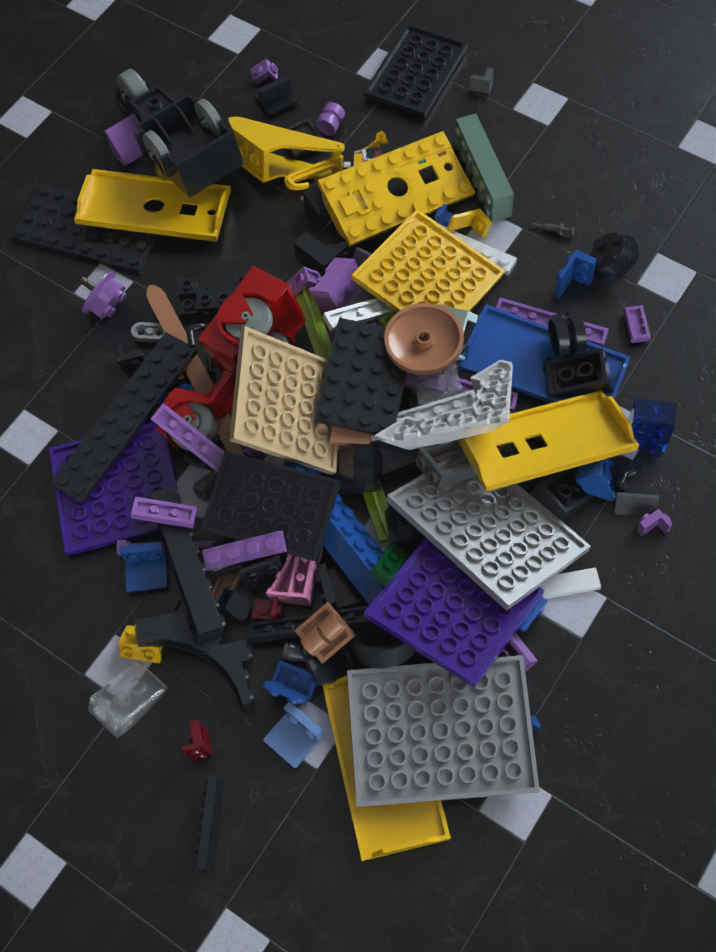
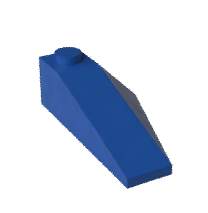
M611 458L578 466V473L575 474V479L585 493L610 501L615 500L614 477L611 478L610 468H613Z

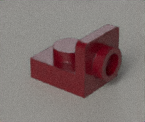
M274 597V600L255 598L251 618L254 621L278 619V616H282L283 604L280 603L278 597Z

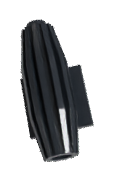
M279 553L214 569L213 573L214 575L219 574V577L240 573L247 591L257 590L265 584L274 583L278 571H281L283 568L280 558L286 555V553Z

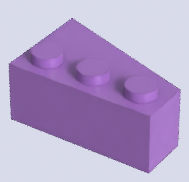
M335 257L325 269V275L319 277L316 286L309 289L310 294L322 313L346 307L347 300L355 284L351 280V275L359 268L355 259Z

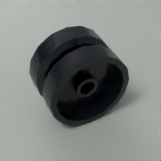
M578 310L566 312L564 318L561 314L548 317L549 338L557 358L568 356L570 350L574 354L586 351L587 335L583 319Z

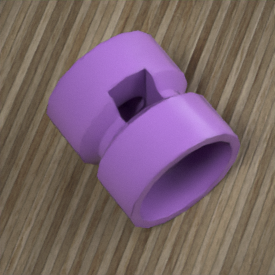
M326 103L315 123L317 130L327 136L334 135L345 116L344 109L337 103Z

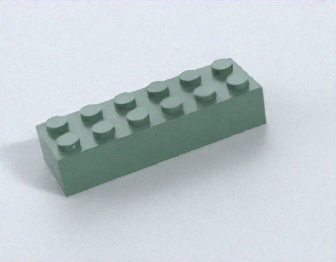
M477 114L456 119L454 147L456 150H459L461 162L465 163L466 174L471 177L472 187L477 190L478 200L484 205L485 215L489 216L491 222L512 217L514 193Z

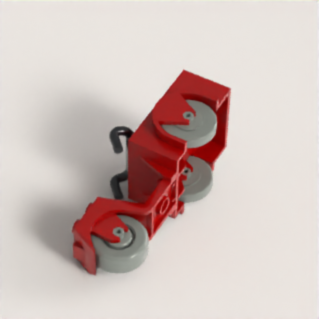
M253 266L231 296L222 303L218 313L209 325L196 323L188 328L187 340L190 349L196 348L195 332L203 331L198 340L208 353L206 357L208 375L215 374L214 363L223 374L217 384L213 385L209 394L174 388L167 395L164 404L210 441L213 440L217 431L216 419L224 418L233 407L241 329L246 326L288 343L287 340L295 343L296 339L294 336L303 326L306 318L289 284ZM157 425L155 430L160 436L167 439L175 449L178 450L179 446L182 449L188 450Z

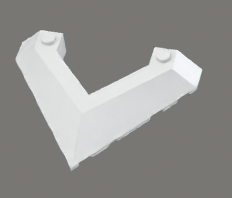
M499 360L470 378L476 393V402L472 404V407L464 408L463 413L453 414L451 411L436 415L437 419L428 420L406 416L377 433L375 438L388 444L413 450L494 431L509 422L512 362Z

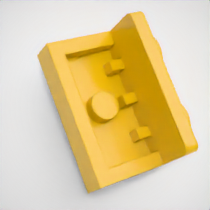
M126 626L118 641L120 657L160 663L163 646L138 648L134 626Z

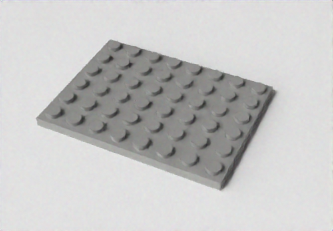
M461 451L439 464V467L446 471L469 463L465 453ZM422 474L388 494L386 501L506 611L586 554L591 547L517 483L485 492L476 476L437 490L428 481L426 475Z
M523 655L497 657L475 688L436 663L347 670L357 807L540 792Z

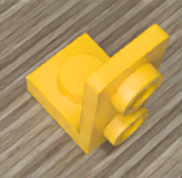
M479 208L453 215L450 218L447 230L450 232L471 226L482 238L487 236L492 222Z

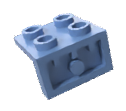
M288 702L284 707L286 714L266 735L264 742L292 767L297 768L324 737V732L296 706Z

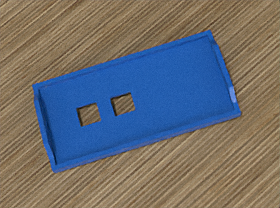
M486 304L464 350L463 356L466 358L460 361L458 369L476 375L499 360L509 361L513 364L512 390L547 403L573 398L549 396L547 374L543 371V367L547 358L552 360L558 358L551 346L548 327ZM587 341L586 351L601 348L602 346ZM602 347L608 358L613 392L607 393L605 396H612L615 400L630 356ZM570 350L568 356L574 355V353Z

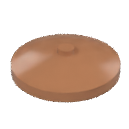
M428 303L411 305L397 312L387 324L384 334L385 349L391 361L406 372L418 375L438 373L450 367L460 356L464 342L463 328L458 318L444 307Z

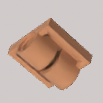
M329 602L324 604L294 630L301 638L303 647L312 656H316L322 664L356 635Z

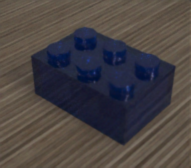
M635 398L628 420L631 423L634 438L639 444L638 450H648L652 453L665 451L676 425L677 403Z

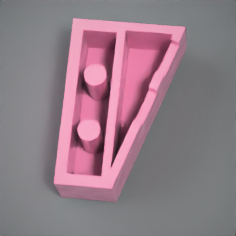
M323 548L318 562L288 554L281 571H278L276 580L266 592L269 599L274 600V597H278L280 603L312 606L316 586L315 573H318L317 565H320Z

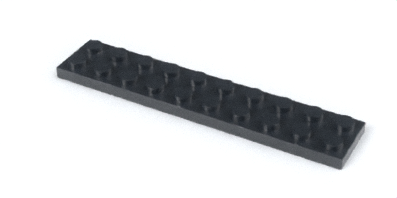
M166 332L50 484L83 505L197 355V349H190L187 343Z

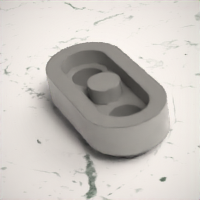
M138 322L131 328L132 336L138 342L158 343L165 334L160 323Z

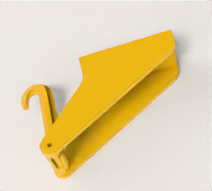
M242 117L228 118L244 162L242 167L263 183L278 177H285L287 188L303 190L309 188V183L297 184V182L305 179L320 180L340 172L343 168L342 152L345 150L343 143ZM287 148L333 153H331V158L311 164L270 152Z

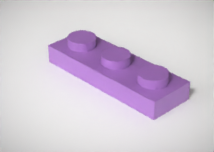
M135 497L131 518L193 528L197 507Z

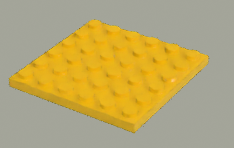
M416 209L351 275V280L395 312H399L408 306L422 303L439 304L471 312L501 279L505 270Z

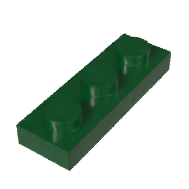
M392 541L369 574L378 583L386 587L408 554Z

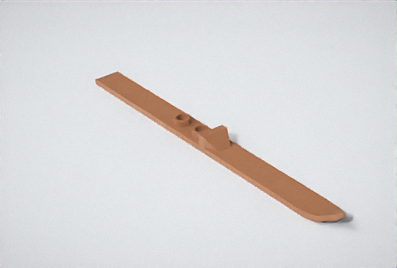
M149 285L146 294L148 302L164 333L167 332L188 344L187 334L166 294L160 287ZM197 354L184 371L196 392L209 394L213 383ZM229 413L222 419H216L217 434L220 435V440L226 451L244 455L240 444L229 441L231 428Z

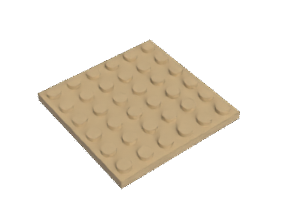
M243 327L240 331L229 441L329 475L335 474L338 445H330L332 426L314 422L328 360L249 327Z

